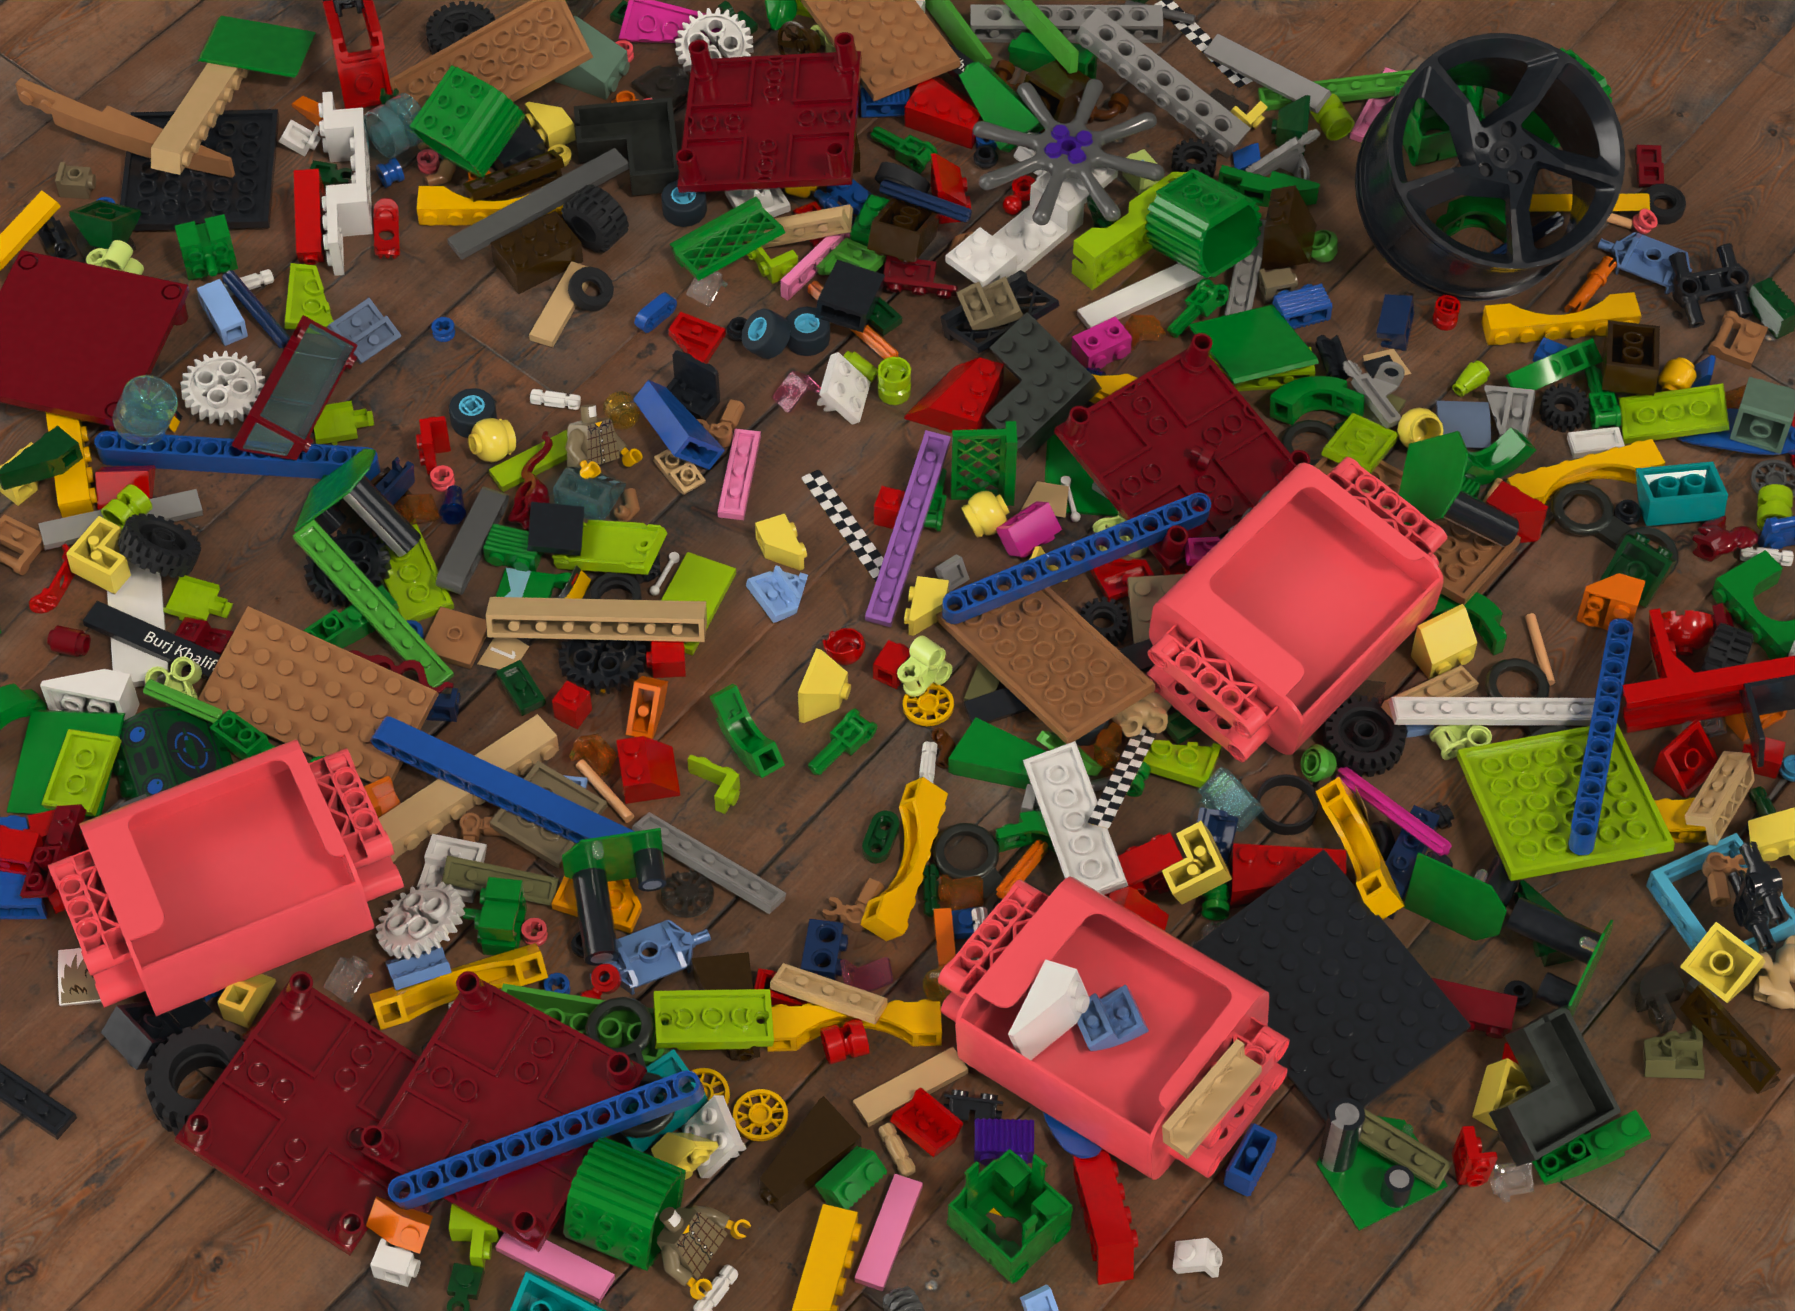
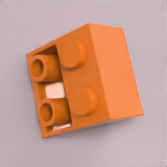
M1618 573L1586 586L1576 621L1587 626H1595L1608 630L1610 622L1614 619H1626L1633 623L1645 581Z

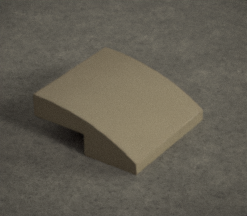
M1006 276L984 287L981 286L980 282H977L956 292L972 330L998 327L1018 320L1023 316Z

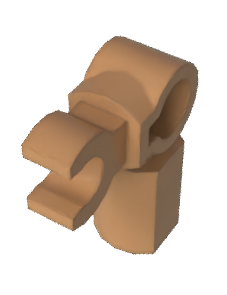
M730 399L718 424L712 423L709 425L705 420H697L723 448L732 445V431H735L745 406L741 401Z
M466 813L460 819V839L476 842L479 841L480 834H484V836H505L490 827L489 822L493 817L485 816L484 819H480L475 813Z
M1711 852L1704 861L1702 872L1707 877L1710 900L1713 907H1725L1731 903L1727 876L1735 871L1740 876L1739 870L1747 871L1748 868L1739 866V864H1746L1742 854L1730 858V856H1724L1719 852Z
M871 878L867 879L853 906L849 904L845 906L838 898L830 897V906L836 909L833 911L823 909V917L829 921L840 920L841 923L848 925L854 932L865 930L866 928L860 924L867 903L884 891L883 884Z

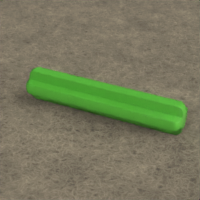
M149 679L144 686L143 693L210 723L216 722L223 714L222 709L152 679Z

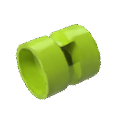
M1335 94L1330 96L1318 113L1311 111L1316 122L1320 124L1321 130L1327 139L1331 141L1347 136L1354 127L1355 122Z
M889 357L878 365V395L886 404H903L909 399L911 394V367L903 358Z
M128 484L117 494V499H112L102 508L101 514L104 519L120 526L122 531L129 517H132L134 514L139 515V513L147 515L153 507L144 492L136 486Z
M1771 484L1759 490L1757 526L1761 531L1768 518L1776 517L1781 519L1792 516L1793 493L1788 487Z

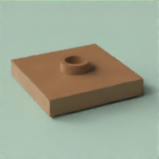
M440 606L424 641L442 661L471 669L487 636L486 620Z

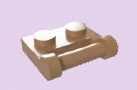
M1726 311L1722 317V326L1715 340L1708 347V353L1716 358L1750 370L1767 334L1768 327L1741 318L1734 311ZM1731 328L1739 331L1729 349L1724 346V343Z
M5 514L0 518V544L22 554L17 559L0 550V562L13 568L15 573L25 575L30 563L44 548L40 531Z

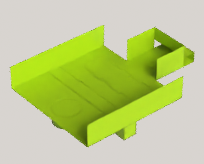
M352 401L326 405L314 427L316 444L332 443L333 445H338L339 441L357 439L356 428L374 425L372 411H367L366 409L353 411Z
M185 575L184 577H179L166 608L163 607V612L178 616L179 620L182 621L185 617L206 621L209 613L228 618L233 603H229L227 599L217 596L220 591L218 584Z

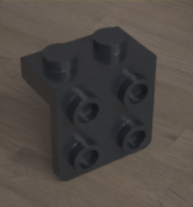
M676 350L672 354L674 378L666 388L696 419L706 420L720 403L719 373L712 365L705 364L688 353Z

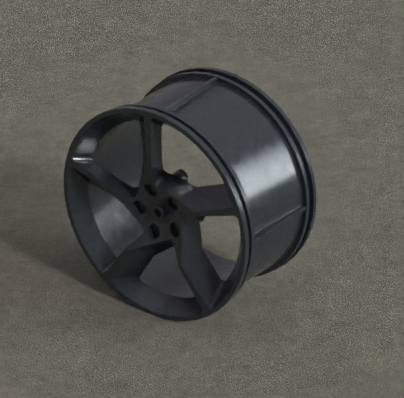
M1488 33L1467 37L1443 47L1421 63L1408 78L1400 93L1384 106L1369 126L1362 140L1355 168V191L1359 213L1372 243L1392 268L1414 285L1438 296H1454L1459 301L1475 302L1506 298L1519 294L1544 280L1564 259L1583 247L1603 227L1615 207L1623 184L1625 171L1623 134L1615 109L1599 82L1585 67L1564 51L1538 39L1518 34ZM1458 85L1493 89L1511 98L1479 122L1470 101L1459 89ZM1418 98H1423L1449 126L1461 167L1450 168L1408 182L1403 163L1404 131L1415 102ZM1532 111L1550 128L1562 150L1523 128L1521 124ZM1546 169L1571 178L1573 190L1572 208L1564 236L1549 246L1537 249L1534 246L1529 209L1539 170ZM1460 195L1504 199L1507 252L1505 254L1483 252L1456 241L1426 215V210Z

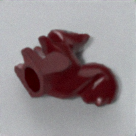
M1726 516L1704 522L1702 527L1698 528V532L1703 535L1693 536L1692 540L1697 543V548L1693 550V554L1712 562L1738 548H1751L1758 542V534L1747 526H1738L1730 531L1726 530Z

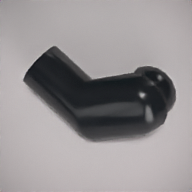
M1374 822L1370 830L1374 837H1378L1380 842L1378 848L1384 861H1386L1395 844V838L1387 822Z

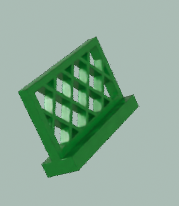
M755 196L670 243V247L678 265L681 268L685 267L700 281L785 234V230L762 207L760 200ZM773 229L769 232L764 233L765 230ZM757 230L756 233L748 234L749 231ZM735 242L734 245L726 246L727 243ZM729 253L726 256L720 257L721 254ZM708 254H713L712 257L704 258ZM708 265L698 271L700 266Z
M1005 421V429L952 430L951 500H968L978 492L990 491L995 496L1000 494L1006 506H1014L1018 444L1016 421ZM970 439L971 441L965 445L958 440ZM988 439H999L993 444L987 441ZM979 445L985 448L980 452L973 450L975 447ZM991 453L997 455V457H995L992 460H990L986 456H988ZM964 454L971 456L965 461L959 458ZM978 461L984 464L979 468L973 466ZM990 469L996 471V473H994L991 476L985 472L989 471ZM963 470L970 472L966 476L959 474ZM977 477H979V478L982 479L983 481H981V482H979L978 484H976V483L973 482L972 480H974V479H976ZM964 485L970 488L968 490H957ZM989 485H993L994 487H996V488H998V489H988V490H987V489H985V488L988 487Z

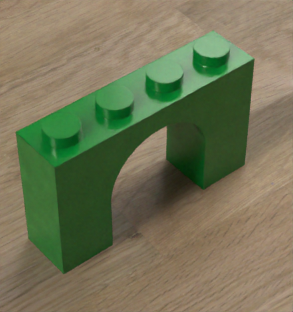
M1764 550L1716 578L1711 594L1718 604L1723 603L1736 623L1740 624L1747 632L1753 633L1754 642H1757L1766 652L1768 658L1772 660L1788 657L1795 641V619L1790 621L1771 619L1762 614L1754 603V597L1778 584L1783 570L1780 564Z

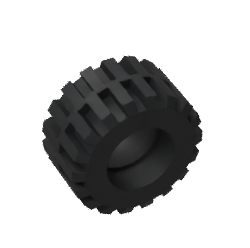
M585 185L563 205L561 210L563 220L581 241V244L597 253L607 252L629 230L627 216L614 197L598 186Z
M1720 623L1716 627L1700 672L1745 664L1754 641L1753 633Z

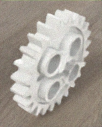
M707 8L706 15L697 11L698 18L695 19L690 15V24L683 22L684 31H677L679 38L675 39L677 46L675 51L676 55L679 56V64H683L684 72L690 70L691 73L692 63L688 47L695 40L707 42L711 58H722L721 54L725 58L750 57L751 54L749 53L754 52L753 45H751L753 43V36H749L751 34L750 28H745V20L738 22V14L730 17L728 9L724 14L720 13L719 8L716 9L715 14H712L709 8ZM714 28L722 29L721 31L716 33L711 31ZM729 45L737 46L736 48L731 50L726 48Z
M215 351L213 352V358H209L204 354L203 362L195 359V367L188 365V373H183V381L181 382L182 400H185L186 408L191 407L192 415L199 412V419L203 420L205 417H209L210 424L215 419H219L220 425H223L226 419L229 420L231 425L234 424V418H238L243 422L244 414H249L265 385V376H262V369L256 368L255 361L248 363L247 356L238 359L237 352L232 357H228L227 351H224L223 356H218Z
M432 881L428 887L422 883L418 890L411 887L409 894L406 895L402 892L400 893L401 899L399 901H391L394 905L392 908L384 909L387 915L378 918L381 924L376 926L378 931L376 937L384 951H387L389 956L395 955L397 959L404 956L406 960H409L412 954L419 958L423 951H426L429 955L432 947L435 946L439 949L441 948L440 942L442 940H450L449 933H457L458 930L455 925L463 923L460 917L465 915L463 910L465 904L458 891L451 884L446 886L444 882H441L437 886Z

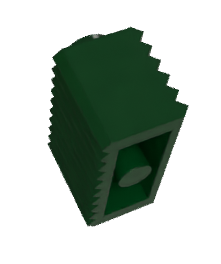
M1767 278L1750 287L1748 300L1754 315L1764 326L1768 327V330L1776 339H1779L1795 329V305L1788 298V295H1785L1782 288H1778L1779 285L1772 281L1773 278Z

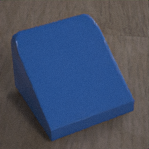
M1254 143L1234 151L1232 154L1234 168L1245 171L1248 166L1260 160L1259 143Z
M1710 355L1694 366L1697 377L1691 388L1708 386L1710 384L1716 360L1714 355Z

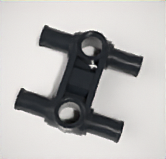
M1731 243L1717 247L1716 251L1722 268L1692 273L1689 272L1684 252H1678L1669 256L1675 276L1672 281L1674 286L1672 297L1681 308H1684L1689 328H1697L1705 323L1699 305L1701 303L1729 298L1732 299L1735 311L1739 317L1746 319L1753 314L1747 297L1749 293V273L1737 263ZM1730 278L1735 279L1739 284L1733 283ZM1682 287L1688 288L1691 293L1685 292Z
M1751 841V848L1748 842L1739 848L1748 868L1747 871L1739 870L1740 876H1738L1737 871L1731 873L1728 876V881L1731 883L1736 895L1733 911L1740 927L1744 926L1746 930L1752 932L1759 952L1765 953L1764 947L1769 952L1777 946L1768 927L1769 921L1772 925H1777L1776 919H1778L1779 924H1782L1789 919V916L1780 899L1783 890L1780 872L1777 868H1771L1768 863L1764 862L1757 843Z

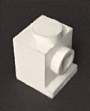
M381 1238L370 1266L375 1278L408 1287L411 1278L417 1276L421 1261L415 1259L414 1254L410 1250L398 1246L390 1247L388 1242Z

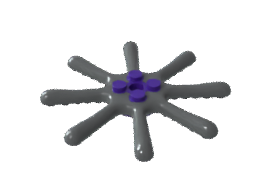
M1091 79L1086 84L1075 119L1070 123H1059L1054 120L1034 86L1028 82L1022 83L1018 86L1017 93L1044 127L1045 131L1041 134L1031 135L990 122L979 121L973 127V134L982 139L1032 149L1035 155L1016 164L983 174L979 178V186L983 190H992L1036 170L1049 172L1051 175L1050 180L1032 217L1034 223L1046 225L1051 218L1063 181L1067 178H1077L1083 183L1104 218L1110 222L1116 221L1121 216L1120 209L1094 177L1092 170L1102 166L1151 181L1163 179L1165 171L1159 164L1108 154L1101 149L1103 145L1153 128L1157 124V118L1153 113L1145 112L1102 131L1089 130L1086 124L1103 90V84L1100 80Z

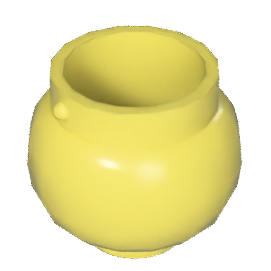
M1414 408L1407 411L1401 417L1397 428L1398 437L1401 443L1408 448L1410 443L1443 435V423L1429 409Z
M487 418L478 421L474 425L471 434L468 436V444L471 452L481 460L497 462L505 458L507 454L511 455L515 451L516 436L508 420Z
M990 491L976 493L969 499L967 505L961 507L977 538L982 537L984 534L986 536L996 534V528L1007 521L1006 515L1010 513L1001 495L995 496Z

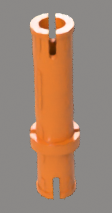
M1604 256L1597 267L1587 274V280L1564 307L1566 313L1570 308L1572 310L1569 314L1582 311L1596 291L1607 283V277L1617 267L1616 261L1609 265L1613 260L1612 257Z

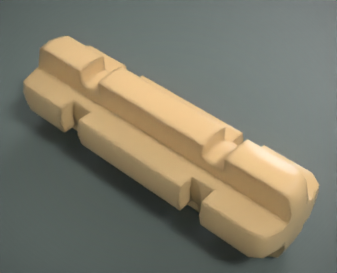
M886 1123L879 1127V1135L882 1141L886 1143L885 1147L894 1164L898 1166L897 1169L900 1175L908 1177L915 1173V1165L912 1159L908 1157L909 1153L900 1136L896 1134L897 1131L894 1125Z

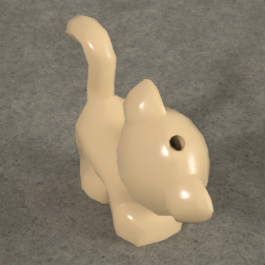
M1152 692L1111 719L1123 730L1126 737L1139 735L1142 731V726L1146 727L1151 733H1161L1167 727V711L1172 705L1160 694Z
M1792 935L1776 951L1775 962H1772V957L1767 952L1760 953L1758 951V954L1764 958L1766 963L1756 974L1758 977L1753 986V1000L1768 1003L1779 1009H1795V992L1790 982L1795 983V935Z

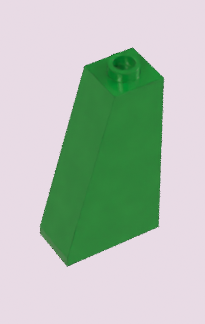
M1022 32L1017 39H1013L1010 42L1008 52H1010L1009 62L1027 72H1032L1057 60L1031 33ZM1070 42L1079 51L1078 71L1091 79H1096L1098 57L1080 44Z
M973 62L964 68V72L959 74L983 121L1023 133H1039L1044 129L1021 97L988 65L981 62ZM995 141L999 150L1008 153L1018 147L1017 145Z
M975 717L949 757L948 773L1026 789L1027 784H1031L1023 760L1047 751Z

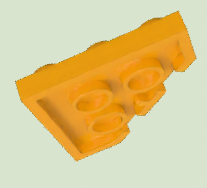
M564 875L551 903L552 909L578 917L573 880ZM629 879L608 882L615 929L632 934L642 911L641 903L633 892Z

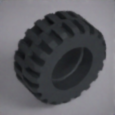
M201 1024L198 1029H191L190 1026L182 1029L183 1033L179 1035L173 1033L167 1037L168 1042L165 1045L160 1043L155 1049L156 1057L151 1056L147 1063L148 1070L145 1072L144 1077L145 1090L157 1120H160L162 1126L168 1132L173 1131L174 1135L177 1136L189 1116L193 1114L203 1100L189 1099L179 1095L177 1092L181 1082L191 1072L203 1067H219L225 1070L246 1041L241 1039L240 1035L235 1031L229 1030L227 1033L225 1027L215 1025L214 1029L209 1028L208 1024Z

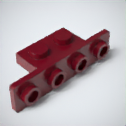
M886 256L883 287H887L886 290L891 292H901L902 289L912 290V294L921 296L926 295L927 292L936 293L937 297L944 299L958 296L956 293L958 292L957 286L934 283L937 267L936 261L917 259L915 263H906L900 261L897 257Z

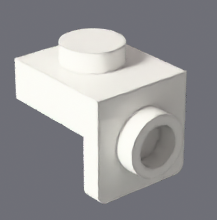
M290 120L279 142L305 157L309 149L315 150L321 137L317 136L320 130L319 126L316 125L312 132L297 122Z
M1209 1238L1175 1242L1173 1270L1177 1274L1205 1271L1212 1278L1219 1276V1267L1223 1261L1222 1253Z

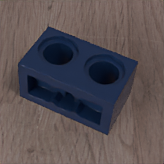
M809 919L801 963L802 970L835 981L837 976L842 977L844 959H840L841 951L846 952L848 946V934H844V923ZM823 939H832L833 941H831V942H823L822 940H823ZM825 963L829 966L822 968L818 967L817 965Z

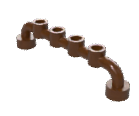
M1006 60L998 61L994 72L1017 92L1018 86L1022 83L1014 85L1007 81L1012 78L1015 66ZM1121 93L1112 94L1108 103L1110 109L1101 110L1095 105L1087 123H1092L1094 118L1109 120L1116 117L1119 113L1126 112L1130 103L1128 97Z

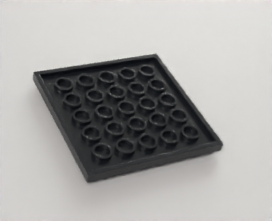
M278 109L224 110L223 114L218 116L215 127L210 128L207 139L203 140L200 145L230 157L235 172L233 178L184 168L180 175L152 169L151 158L126 151L120 205L141 210V216L133 231L175 230V225L195 221V225L205 223V218L225 214L228 229L270 228L279 125ZM175 111L131 112L130 115L164 129Z

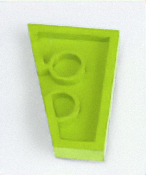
M291 263L284 329L295 330L303 315L327 328L334 320L330 313L329 303L324 295V288L317 266ZM311 323L306 330L326 332Z
M1153 740L1143 761L1150 766V773L1206 790L1222 746L1219 743H1213L1212 747L1198 746V742H1187V745H1173L1170 741Z

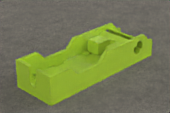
M1171 172L1129 202V213L1108 228H1091L1075 239L1073 254L1083 263H1080L1076 258L1073 259L1072 274L1091 290H1094L1151 250L1152 245L1148 242L1150 238L1146 236L1148 230L1145 229V224L1148 223L1146 215L1150 213L1148 210L1149 205L1154 202L1157 190L1187 172Z

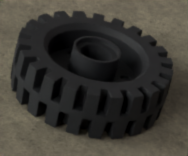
M459 1V5H456L455 2L449 3V8L446 5L441 6V11L435 10L433 12L434 16H430L429 22L426 24V36L430 52H432V55L495 21V16L493 13H490L487 7L484 9L483 5L479 3L475 7V3L469 1L468 5H465V1Z
M144 513L134 514L127 519L118 540L120 552H123L127 559L131 558L130 562L134 565L140 564L139 568L143 570L148 568L150 573L156 574V572H159L160 576L164 577L168 574L171 578H176L177 575L184 577L192 572L201 552V543L197 541L198 538L192 535L189 529L184 530L183 525H175V521L171 519L166 521L163 516L156 518L154 514L146 516Z
M1356 696L1350 697L1349 703L1345 700L1326 720L1324 727L1323 744H1325L1324 747L1334 754L1337 767L1343 768L1345 766L1352 771L1356 770L1360 777L1363 776L1364 772H1367L1368 777H1374L1375 771H1377L1378 775L1385 773L1386 769L1388 771L1391 770L1394 764L1399 762L1405 747L1406 725H1394L1393 719L1381 708L1383 702L1378 704V698L1372 697L1370 702L1367 701V696H1361L1360 701L1357 700Z

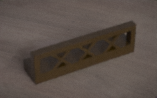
M553 149L485 175L484 178L480 177L464 183L463 186L466 197L471 198L473 202L483 199L482 201H504L562 177L561 168L565 166L563 158ZM555 171V173L544 176L545 174Z
M1703 984L1698 985L1680 1007L1682 1012L1757 1094L1774 1088L1780 1081L1777 1074L1781 1071V1068Z

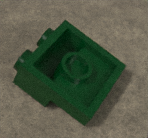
M1636 532L1635 535L1627 534L1599 581L1618 573L1644 580L1645 585L1639 605L1647 608L1677 561L1671 558L1674 554L1673 552L1662 546H1659L1658 549L1648 544L1650 542L1649 538Z

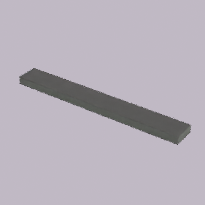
M613 148L447 238L448 245L462 260L490 245L491 242L562 206L585 185L598 186L628 170L629 163Z

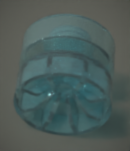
M406 93L398 94L388 100L385 105L382 104L375 107L364 116L366 131L372 143L381 154L390 159L404 153L409 147H414L422 142L409 127L422 108L414 98Z
M142 375L131 379L125 385L113 413V424L116 431L125 440L136 445H152L157 443L166 434L178 406L177 395L166 381L158 377Z

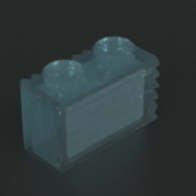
M1219 767L1198 789V792L1203 797L1201 802L1208 809L1227 811L1228 815L1239 818L1236 830L1240 832L1244 831L1256 819V816L1264 810V807L1230 770Z

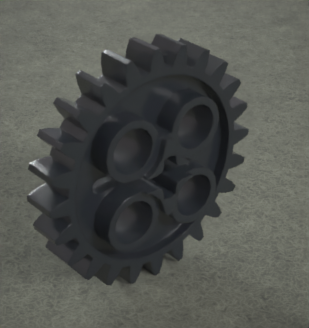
M351 528L347 529L346 534H342L340 529L337 530L336 537L328 534L375 587H380L381 585L385 587L382 579L390 578L387 570L392 569L389 562L391 557L385 543H382L378 536L373 537L371 531L364 535L361 528L355 534H353ZM306 556L308 564L304 566L306 571L304 577L310 591L314 592L317 599L322 597L324 604L332 601L334 607H337L340 601H342L345 608L348 607L350 601L317 564L309 556Z
M568 639V641H562V649L558 651L559 667L562 676L567 677V681L574 682L579 687L584 686L585 690L595 689L596 695L600 693L601 689H605L606 693L610 694L613 687L617 691H621V684L630 687V679H639L638 673H644V665L647 664V651L644 641Z

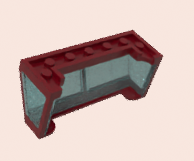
M303 315L231 446L241 451L297 460L302 451L307 453L314 439L310 438V435L345 368L351 370L357 359L354 352L358 345Z

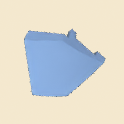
M775 565L774 572L769 571L747 579L746 587L772 622L775 623L797 613L808 575L800 572L798 576L784 572L780 566Z

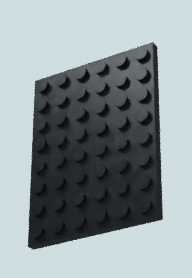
M1324 849L1192 946L1269 992L1268 1027L1290 1039L1285 1054L1277 1063L1287 1068L1286 1076L1325 1124L1329 1109L1336 1100L1351 1098L1358 1101L1365 1109L1471 1028L1467 1020L1379 915H1375L1368 908L1360 892Z

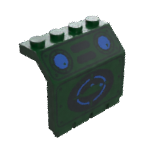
M175 707L147 708L123 721L120 734L122 741L113 764V772L118 777L120 793L126 801L144 794L149 797L234 764L231 754L228 752L229 749L210 730L209 727L213 723Z

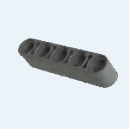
M482 487L438 572L436 579L437 587L460 595L464 593L484 554L483 548L492 524H499L506 511L509 501L508 494Z

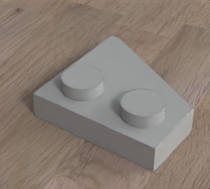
M1485 385L1484 389L1500 437L1512 427L1521 431L1528 438L1536 394L1535 390Z

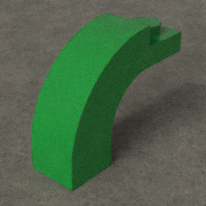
M1464 196L1448 203L1447 213L1438 218L1436 226L1450 237L1465 228H1483L1493 233L1503 243H1506L1505 200Z
M1329 376L1299 378L1284 384L1270 396V417L1293 425L1305 413L1314 410H1330L1347 417L1355 413L1362 417L1364 415L1365 395L1348 389L1347 381Z
M1510 427L1489 447L1478 452L1468 451L1464 476L1480 485L1492 483L1496 478H1502L1517 469L1537 449L1521 431Z
M1476 592L1464 606L1466 607L1472 628L1480 634L1494 656L1503 652L1507 640L1506 631L1500 625L1503 613L1490 599ZM1440 593L1435 610L1424 622L1460 604Z
M15 683L0 687V730L18 718L29 717L33 710H46L47 704L32 689L21 690Z
M731 684L709 696L718 715L716 720L726 740L743 764L753 774L763 778L785 766L775 741L767 738L752 720L737 685Z
M1041 811L1019 813L1018 824H1006L996 829V842L999 846V853L1032 845L1036 840L1040 839L1043 842H1047L1048 849L1056 854Z

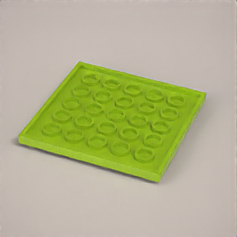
M1618 724L1615 731L1595 847L1593 852L1588 855L1573 853L1569 848V837L1590 726L1458 749L1457 759L1510 881L1674 851L1675 843Z

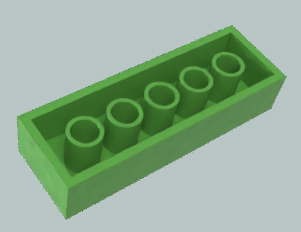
M504 983L502 986V991L584 1035L589 1015L599 1004L606 1001ZM648 1008L650 1014L653 1017L654 1026V1011L653 1008ZM614 1011L606 1015L600 1022L597 1029L598 1039L607 1047H625L633 1043L639 1036L641 1020L631 1011ZM665 1020L661 1021L662 1025H668V1024H669V1023H668L667 1021H665ZM655 1031L650 1043L642 1051L646 1067L670 1052V1048L655 1049Z

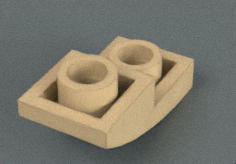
M669 449L654 456V463L669 482L683 495L706 482L693 463L673 456Z

